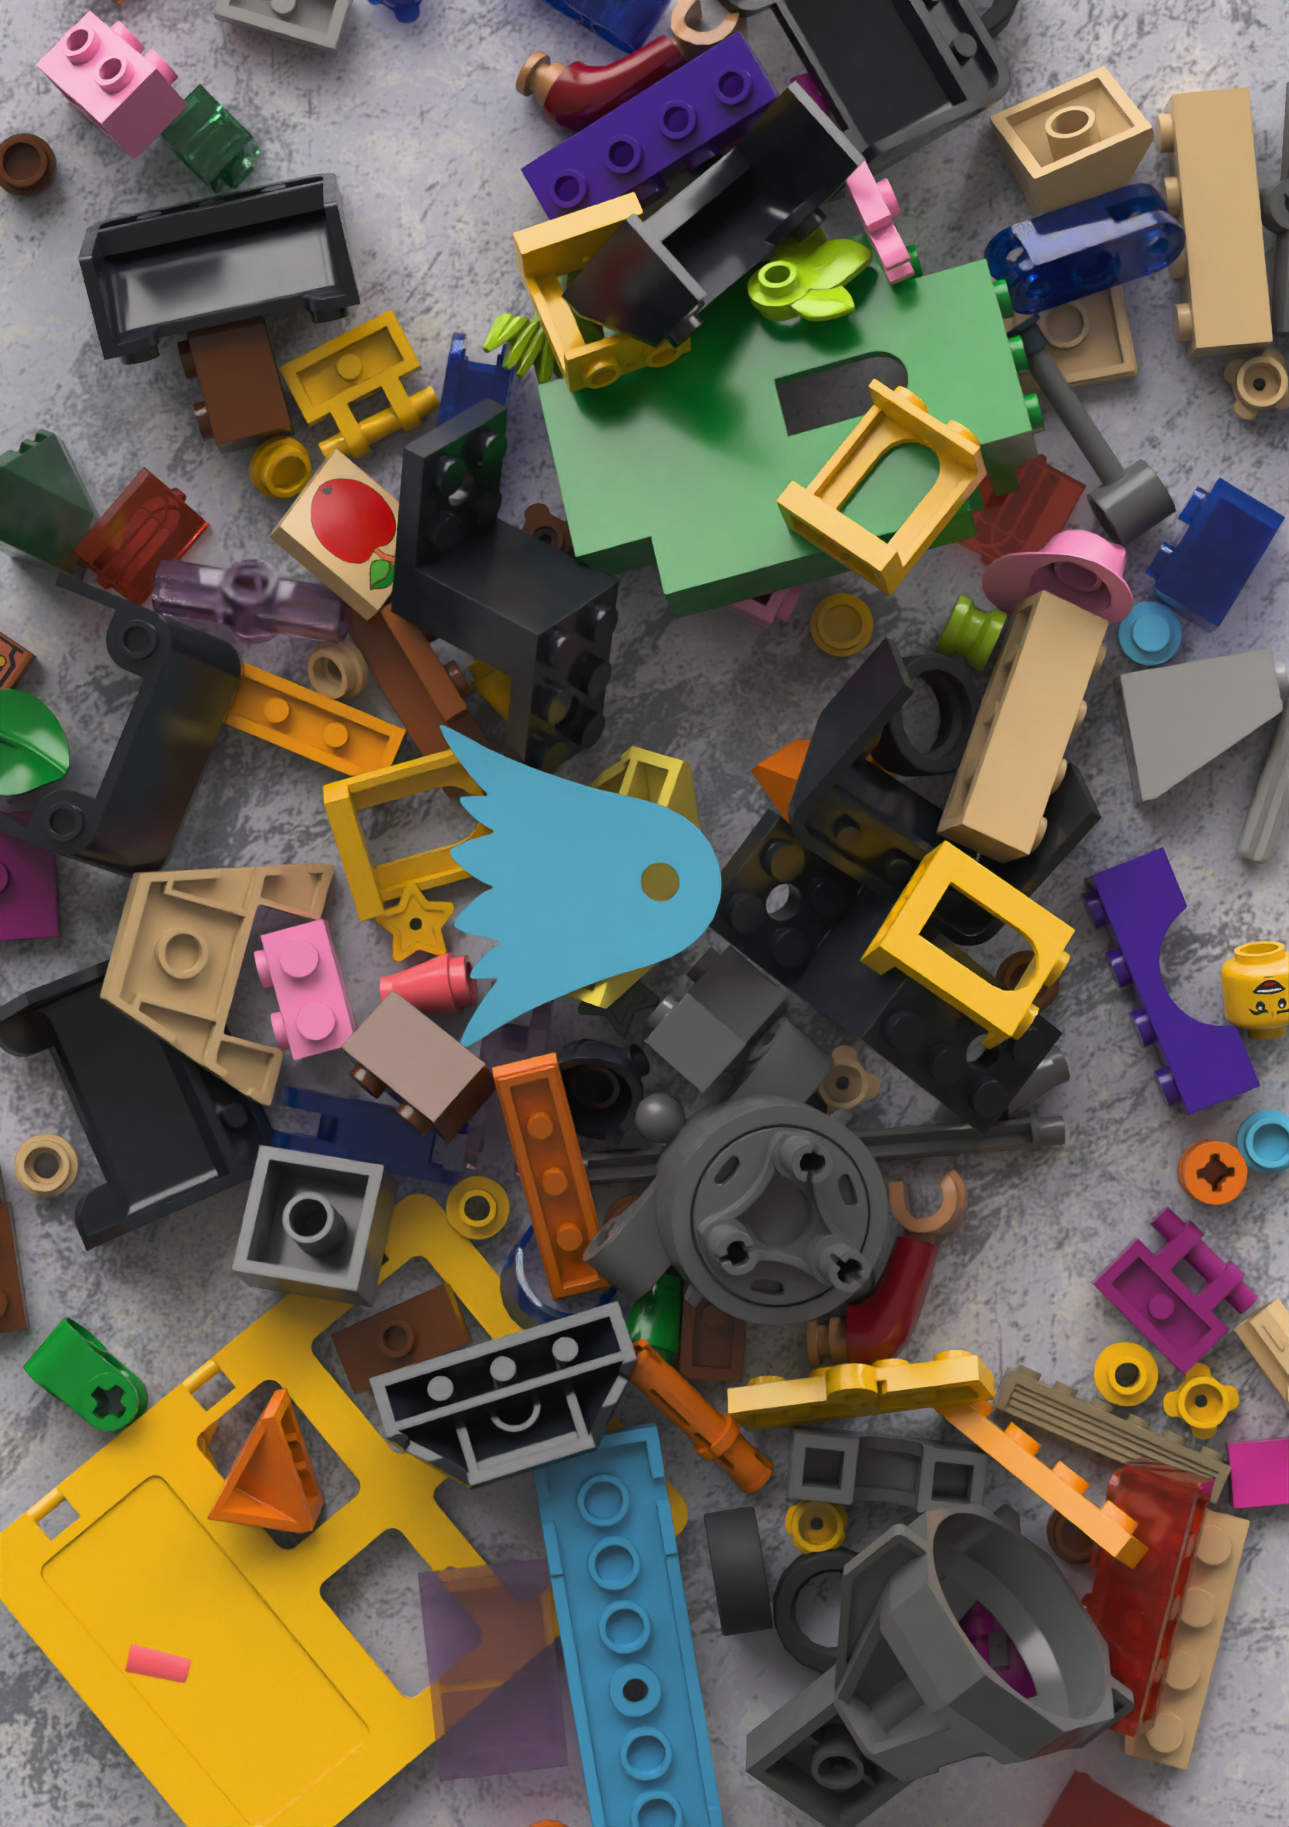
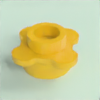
M1197 1362L1185 1374V1379L1177 1389L1169 1391L1164 1395L1162 1406L1168 1416L1180 1417L1189 1424L1191 1432L1196 1438L1209 1439L1217 1433V1425L1224 1420L1228 1411L1237 1408L1239 1393L1232 1385H1222L1211 1376L1210 1368L1206 1364ZM1198 1395H1204L1207 1399L1203 1407H1198L1195 1404V1398Z

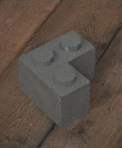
M731 945L722 954H719L711 946L686 974L695 984L678 1002L668 994L643 1022L652 1030L644 1042L702 1093L716 1080L746 1046V1042L787 998L783 991Z

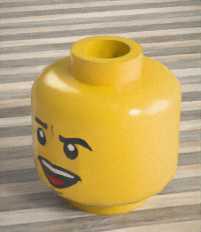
M1273 941L1253 942L1238 946L1234 949V956L1223 963L1220 971L1225 1019L1237 1028L1248 1030V1036L1252 1039L1270 1040L1280 1038L1287 1034L1286 1026H1289V952L1285 951L1284 944Z

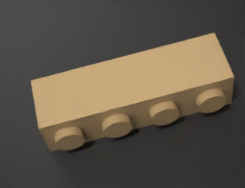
M1249 87L1172 94L1164 108V114L1156 115L1155 133L1158 152L1168 153L1170 177L1162 178L1161 196L1164 215L1174 216L1176 240L1168 241L1167 260L1170 278L1180 279L1182 303L1174 304L1173 308L1176 341L1186 342L1188 359L1263 352L1273 342Z
M1045 590L1039 591L1016 603L942 814L937 834L1002 864L1027 856L1039 846L1047 828V819L1043 817L1049 796L1058 789L1066 773L1067 760L1063 758L1070 736L1074 735L1081 726L1087 711V703L1083 701L1089 679L1097 674L1106 656L1107 646L1102 641L1109 621Z

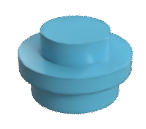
M1143 602L1133 606L1128 616L1119 622L1117 630L1118 643L1124 655L1134 663L1143 666L1159 665L1170 659L1178 650L1182 638L1181 624L1175 613L1167 606L1157 602Z
M1262 1110L1251 1114L1242 1122L1236 1136V1147L1244 1157L1249 1168L1264 1174H1275L1289 1168V1117L1274 1110Z

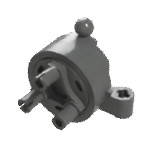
M781 1017L772 1023L755 1042L748 1054V1061L734 1084L718 1103L712 1106L708 1104L686 1119L683 1105L676 1097L668 1093H655L647 1096L640 1102L635 1115L637 1130L643 1138L652 1143L666 1144L656 1165L658 1170L656 1178L636 1201L619 1216L610 1219L595 1234L582 1257L586 1264L631 1301H635L647 1293L671 1264L689 1283L684 1299L694 1308L705 1297L720 1310L733 1317L761 1325L778 1326L806 1322L830 1312L842 1303L860 1302L871 1294L875 1285L873 1268L883 1248L888 1224V1200L884 1180L869 1149L859 1137L845 1126L853 1117L845 1109L839 1108L828 1116L816 1108L805 1104L829 1073L834 1059L786 1017Z

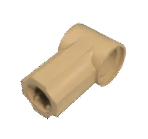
M1275 1298L1245 1318L1232 1331L1280 1395L1285 1408L1289 1411V1312L1279 1298Z

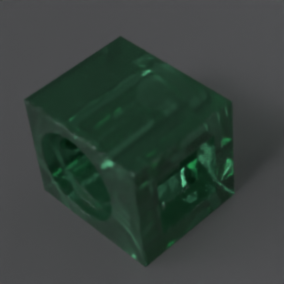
M199 84L184 99L188 107L159 135V138L189 170L217 195L226 185L231 190L237 188L252 174L258 164L254 157L260 152L254 136Z

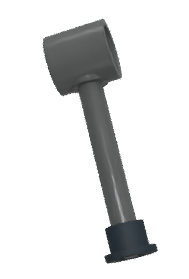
M1036 313L1007 332V338L1021 336L1031 375L1103 483L1087 494L1088 503L1109 537L1116 544L1124 547L1176 512L1174 502L1160 478L1144 460L1140 459L1126 469L1122 467L1044 346L1049 344L1036 323L1041 318Z

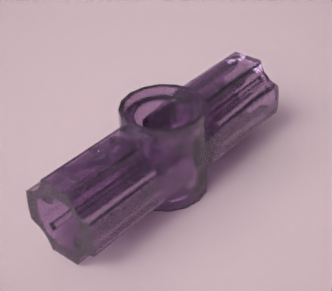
M170 559L167 561L161 560L154 576L153 611L167 616L227 625L230 634L234 638L247 644H260L270 641L278 634L338 644L340 641L344 642L350 628L352 607L326 585L280 578L272 565L260 559L240 560L226 569Z

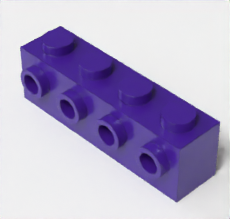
M737 31L522 167L521 171L549 220L635 192L641 208H645L661 199L669 191L666 183L686 171L691 176L699 174L718 162L723 157L721 149L741 136L744 137L780 94L750 43Z

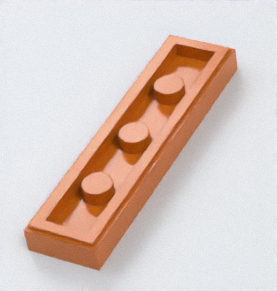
M556 1053L493 1067L492 1071L553 1301L613 1286L586 1264L582 1258L589 1242L601 1227Z

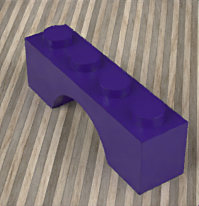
M1164 848L1155 849L1086 877L1085 881L1089 891L1081 893L1084 908L1095 929L1102 926L1105 927L1114 949L1105 953L1108 967L1118 988L1129 986L1138 1008L1129 1012V1017L1142 1047L1153 1045L1162 1068L1153 1071V1075L1166 1106L1169 1107L1177 1104L1181 1114L1190 1115L1259 1087L1260 1083L1237 1027L1206 1024L1190 1017L1173 1002L1164 987L1159 964L1161 945L1172 922L1187 908Z

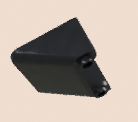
M718 0L730 14L739 12L740 17L748 18L771 8L842 133L866 159L865 161L873 177L996 104L1007 93L1010 86L1009 68L970 0ZM845 183L833 194L832 199L847 192Z
M335 173L303 176L108 219L87 228L78 257L104 360L120 357L123 365L138 364L160 356L157 344H159L161 337L305 306L306 311L310 312L313 323H324L348 316L350 314L349 306L360 304L359 290Z
M109 960L29 990L0 1007V1047L5 1052L17 1057H29L49 1049L107 1182L85 1193L80 1198L75 1209V1224L86 1251L252 1179L259 1146L277 1148L276 1136L262 1104L251 1101L99 998ZM225 1024L224 1034L232 1036L227 1024Z

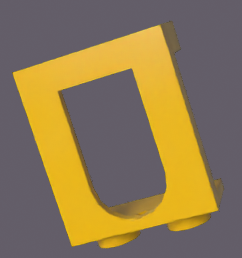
M635 192L513 233L516 267L570 393L585 387L592 389L605 387L616 381L620 375L646 366L662 367L678 359L681 354L691 351V337L676 349L668 341L655 348L620 333L586 345L569 305L561 297L563 290L557 279L558 276L586 267L631 214L635 213L644 222L643 210Z
M873 379L868 387L874 405L806 489L792 481L776 502L789 529L888 596H891L984 479L987 472L980 450L981 443L969 429L953 420H950L947 425L943 424L929 415V410L925 403L908 389L898 386L893 391L876 379ZM903 443H919L929 447L937 455L940 462L939 476L928 494L887 544L840 513L839 510L886 452L892 447Z
M451 749L323 785L324 806L360 922L385 915L384 902L401 897L408 881H414L419 889L424 891L473 877L455 862L450 855V850L463 842L493 833L492 829L479 821L472 833L457 843L374 866L357 812L360 809L445 786L464 789L471 796H487V793L474 781Z
M945 840L924 856L860 961L880 975H883L894 966L988 1030L989 1032L982 1045L990 1050L1010 1037L1018 1040L1030 1027L1039 1010L1037 1006L1032 1004V1001L1041 986L1044 984L1046 987H1050L1068 964L1070 954L1065 952L1064 948L1075 929ZM949 885L1020 933L1031 944L1035 956L1014 991H1004L992 986L918 935Z

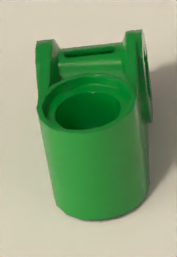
M63 1317L23 1366L26 1373L39 1386L66 1403L98 1430L111 1432L129 1426L141 1417L147 1409L148 1393L142 1380L109 1353L107 1348L91 1332L69 1317ZM121 1387L125 1393L121 1397L120 1402L126 1408V1411L119 1410L108 1414L104 1408L108 1404L109 1399L103 1393V1390L109 1391Z

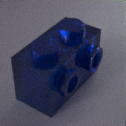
M1220 477L1210 485L1207 491L1198 485L1196 486L1177 519L1187 524L1174 545L1164 540L1144 571L1145 574L1153 578L1145 592L1146 595L1209 633L1220 626L1285 519L1280 513Z

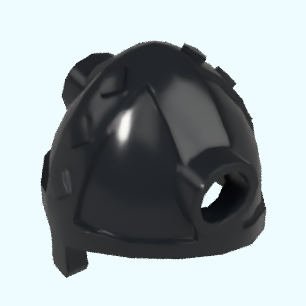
M587 1038L568 1042L556 1054L576 1134L603 1140L609 1149L614 1148L620 1144L623 1135L634 1124L636 1110L640 1102L644 1100L641 1078L649 1074V1061L644 1051L635 1043L622 1048L608 1042Z

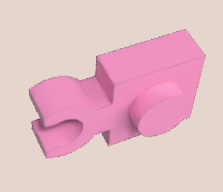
M864 161L845 182L856 214L892 286L915 275L909 262L911 261L910 256L892 221L893 218L901 215L902 212L887 178L876 183L866 161Z

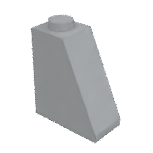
M1272 648L1126 673L1112 680L1135 804L1146 803L1156 799L1283 711L1281 700L1289 698L1288 675L1283 661L1274 662Z

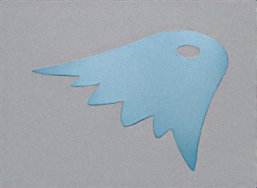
M440 725L443 736L455 756L474 781L487 793V796L461 797L460 803L477 821L493 830L492 834L463 842L450 850V855L459 866L481 882L493 887L474 899L460 912L454 921L455 928L471 935L500 942L499 945L488 951L477 962L470 973L472 979L497 978L498 980L488 991L468 1023L460 1042L465 1048L478 1042L500 1026L546 1002L592 983L653 965L673 957L690 947L705 932L715 916L721 898L722 879L719 862L711 843L698 827L687 818L656 803L585 786L534 769L490 750L457 731ZM666 863L677 872L679 888L671 899L655 901L644 893L641 878L645 869L651 864Z

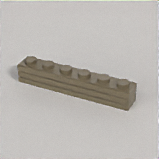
M1019 1365L1017 1371L1007 1367L995 1394V1399L992 1401L994 1407L1214 1504L1217 1503L1232 1468L1222 1461L1225 1454L1205 1445H1202L1200 1451L1186 1446L1188 1438L1169 1429L1165 1430L1164 1435L1149 1429L1152 1422L1135 1414L1129 1413L1127 1419L1112 1413L1115 1408L1114 1405L1096 1397H1092L1090 1403L1076 1397L1077 1389L1062 1382L1056 1381L1054 1387L1040 1382L1039 1379L1042 1374L1023 1365Z

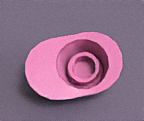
M1084 530L1060 532L1054 535L1039 552H1021L1002 556L992 561L983 572L982 589L987 599L1002 612L1010 615L1013 614L1017 602L1045 590L1109 621L1108 625L1123 621L1132 611L1134 598L1128 584L1123 579L1127 560L1125 547L1120 544L1110 543L1097 534Z

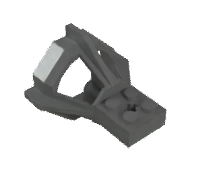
M979 1502L925 1511L908 1526L903 1524L892 1526L844 1565L836 1664L747 1734L745 1772L825 1827H855L916 1779L939 1773L940 1767L968 1758L991 1756L1002 1765L1031 1760L1062 1750L1083 1748L1134 1709V1695L1129 1688L1111 1676L1108 1644L1053 1557L1021 1534L1019 1512L1008 1504H1004L992 1513ZM977 1600L999 1622L1016 1646L1029 1670L1037 1696L1026 1699L1009 1686L982 1658L959 1626L958 1622Z

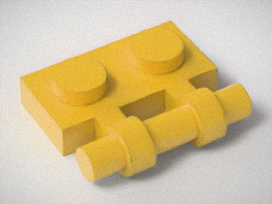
M392 309L278 367L309 427L331 416L335 420L340 432L318 443L325 459L337 448L346 457L353 455L356 460L371 452L369 445L402 428L406 434L422 426L420 419L442 408L431 385L408 397L400 382L421 371L422 367ZM383 390L391 406L357 423L349 407Z

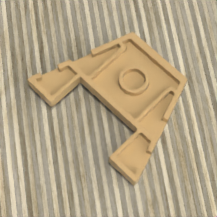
M302 863L133 873L99 998L251 1101L270 1106L285 1050L280 1051L277 1048L224 1034L235 987L257 906H264L310 920H320L335 866L327 863Z

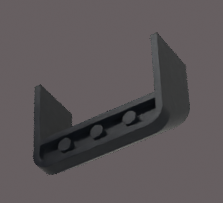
M795 80L781 93L735 148L645 222H642L635 213L626 218L561 297L581 318L655 348L668 341L676 349L704 324V321L698 314L788 237L792 236L800 244L828 218L820 208L866 159Z
M60 573L55 585L115 609L106 634L108 653L119 667L143 677L144 680L96 798L74 790L53 791L39 801L30 822L0 811V831L52 853L132 879L133 873L162 871L171 858L244 677L242 657L232 644L223 639Z
M885 637L819 715L788 806V818L795 838L801 845L894 904L924 856L945 840L1029 898L1102 818L1080 769L1071 762L1067 764L1065 776L1058 789L1050 794L1043 817L1047 819L1044 837L1039 846L1027 856L1002 864L937 834L936 832L944 811L866 760L868 755L878 745L882 737L883 727L915 692L896 643ZM950 885L926 921L927 925L942 933L951 942L961 946L983 944L993 938L1005 925L1004 922Z

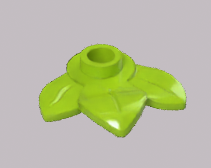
M817 228L800 244L790 236L772 251L770 263L758 269L750 277L747 284L749 300L763 317L773 321H786L800 316L808 321L817 322L845 316L854 312L855 306L851 295L844 286L873 261L872 251L850 239L839 238L827 241L822 228Z

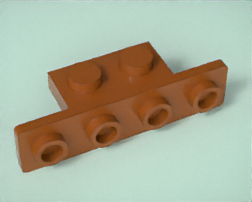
M320 582V587L355 645L364 656L367 665L423 757L451 749L443 736L440 725L457 731L482 746L493 750L463 698L472 694L473 690L453 659L442 666L430 646L432 642L439 638L391 612L392 592L380 610L367 621L324 583ZM454 786L442 787L449 798H454L465 791Z

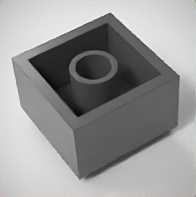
M260 1145L232 1271L249 1287L372 1307L399 1183L384 1165Z

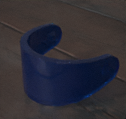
M532 1224L527 1227L510 1250L500 1275V1293L503 1305L511 1319L524 1330L576 1314L561 1312L547 1306L534 1295L527 1284L523 1274L522 1260L524 1249L534 1234ZM614 1286L609 1287L602 1294L594 1308L609 1304L618 1289Z

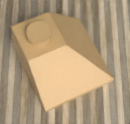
M1105 66L989 117L994 133L1029 210L1051 240L1066 233L1079 231L1088 223L1109 215L1155 138L1152 126Z

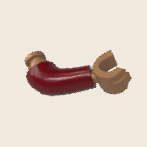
M679 0L671 14L672 38L669 39L667 36L662 35L632 54L607 66H587L581 61H574L567 67L560 62H554L550 65V57L542 51H536L521 68L516 80V90L525 97L534 93L533 100L536 104L543 107L542 119L546 124L564 133L576 134L737 31L748 41L747 17H740L739 12L726 14L722 23L716 29L709 32H698L693 29L703 17L700 0Z
M953 1169L938 1183L943 1194L942 1205L938 1212L924 1219L917 1218L912 1211L910 1185L904 1181L889 1182V1201L892 1213L900 1225L905 1228L903 1237L896 1236L883 1272L867 1299L860 1304H850L847 1308L846 1316L831 1317L829 1325H822L820 1318L807 1322V1352L811 1365H822L824 1357H831L833 1364L857 1363L872 1365V1363L879 1360L896 1359L905 1348L919 1319L940 1248V1246L934 1245L935 1239L950 1235L960 1227L966 1216L969 1194L966 1182L958 1171Z

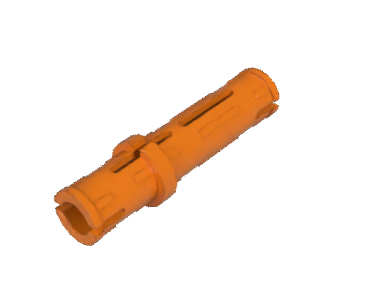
M645 1339L632 1343L638 1364L629 1382L635 1385L652 1404L694 1443V1451L704 1461H713L718 1467L720 1466L744 1493L750 1494L759 1490L771 1477L773 1471L770 1469L774 1468L773 1462L745 1438L740 1432V1424L730 1414H721L716 1408L711 1406L684 1377L659 1356L660 1354Z

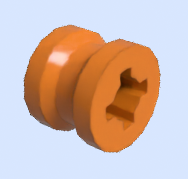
M1208 1139L1194 1142L1184 1150L1178 1161L1177 1175L1181 1187L1187 1195L1206 1204L1220 1205L1231 1202L1240 1195L1247 1182L1248 1170L1244 1157L1238 1149L1226 1142Z

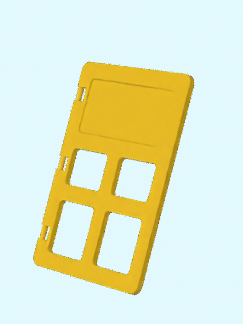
M416 1193L404 1197L394 1206L384 1254L389 1260L380 1268L377 1286L409 1259L421 1256L429 1261L447 1284H450L453 1292L492 1339L539 1325L469 1239L453 1229L448 1221L445 1210L434 1198L426 1194ZM287 1294L0 1533V1600L187 1827L336 1826L560 1636L551 1582L527 1601L515 1598L435 1501V1489L448 1476L406 1452L398 1453L394 1451L312 1351L313 1340L355 1304ZM222 1370L236 1388L206 1411L193 1396V1393ZM266 1380H274L283 1389L287 1388L290 1398L360 1483V1490L356 1496L293 1548L281 1547L265 1528L207 1519L225 1479L200 1450L198 1437L205 1429ZM613 1415L606 1431L624 1427ZM665 1477L676 1537L687 1524L688 1508L684 1499ZM67 1499L81 1517L51 1540L38 1522ZM390 1528L398 1529L404 1534L483 1632L481 1641L423 1691L413 1697L405 1696L398 1690L322 1598L320 1593V1587L324 1581L381 1533ZM131 1644L190 1659L186 1682L182 1683L125 1672Z

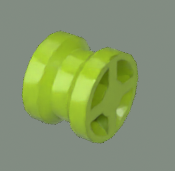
M960 594L943 629L935 652L944 656L955 653L966 658L969 667L982 672L999 637L1007 614L997 609L986 612L975 607L972 598Z

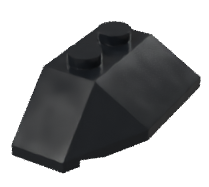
M615 1301L369 1378L387 1441L473 1490L596 1451L636 1369L638 1361L619 1302Z

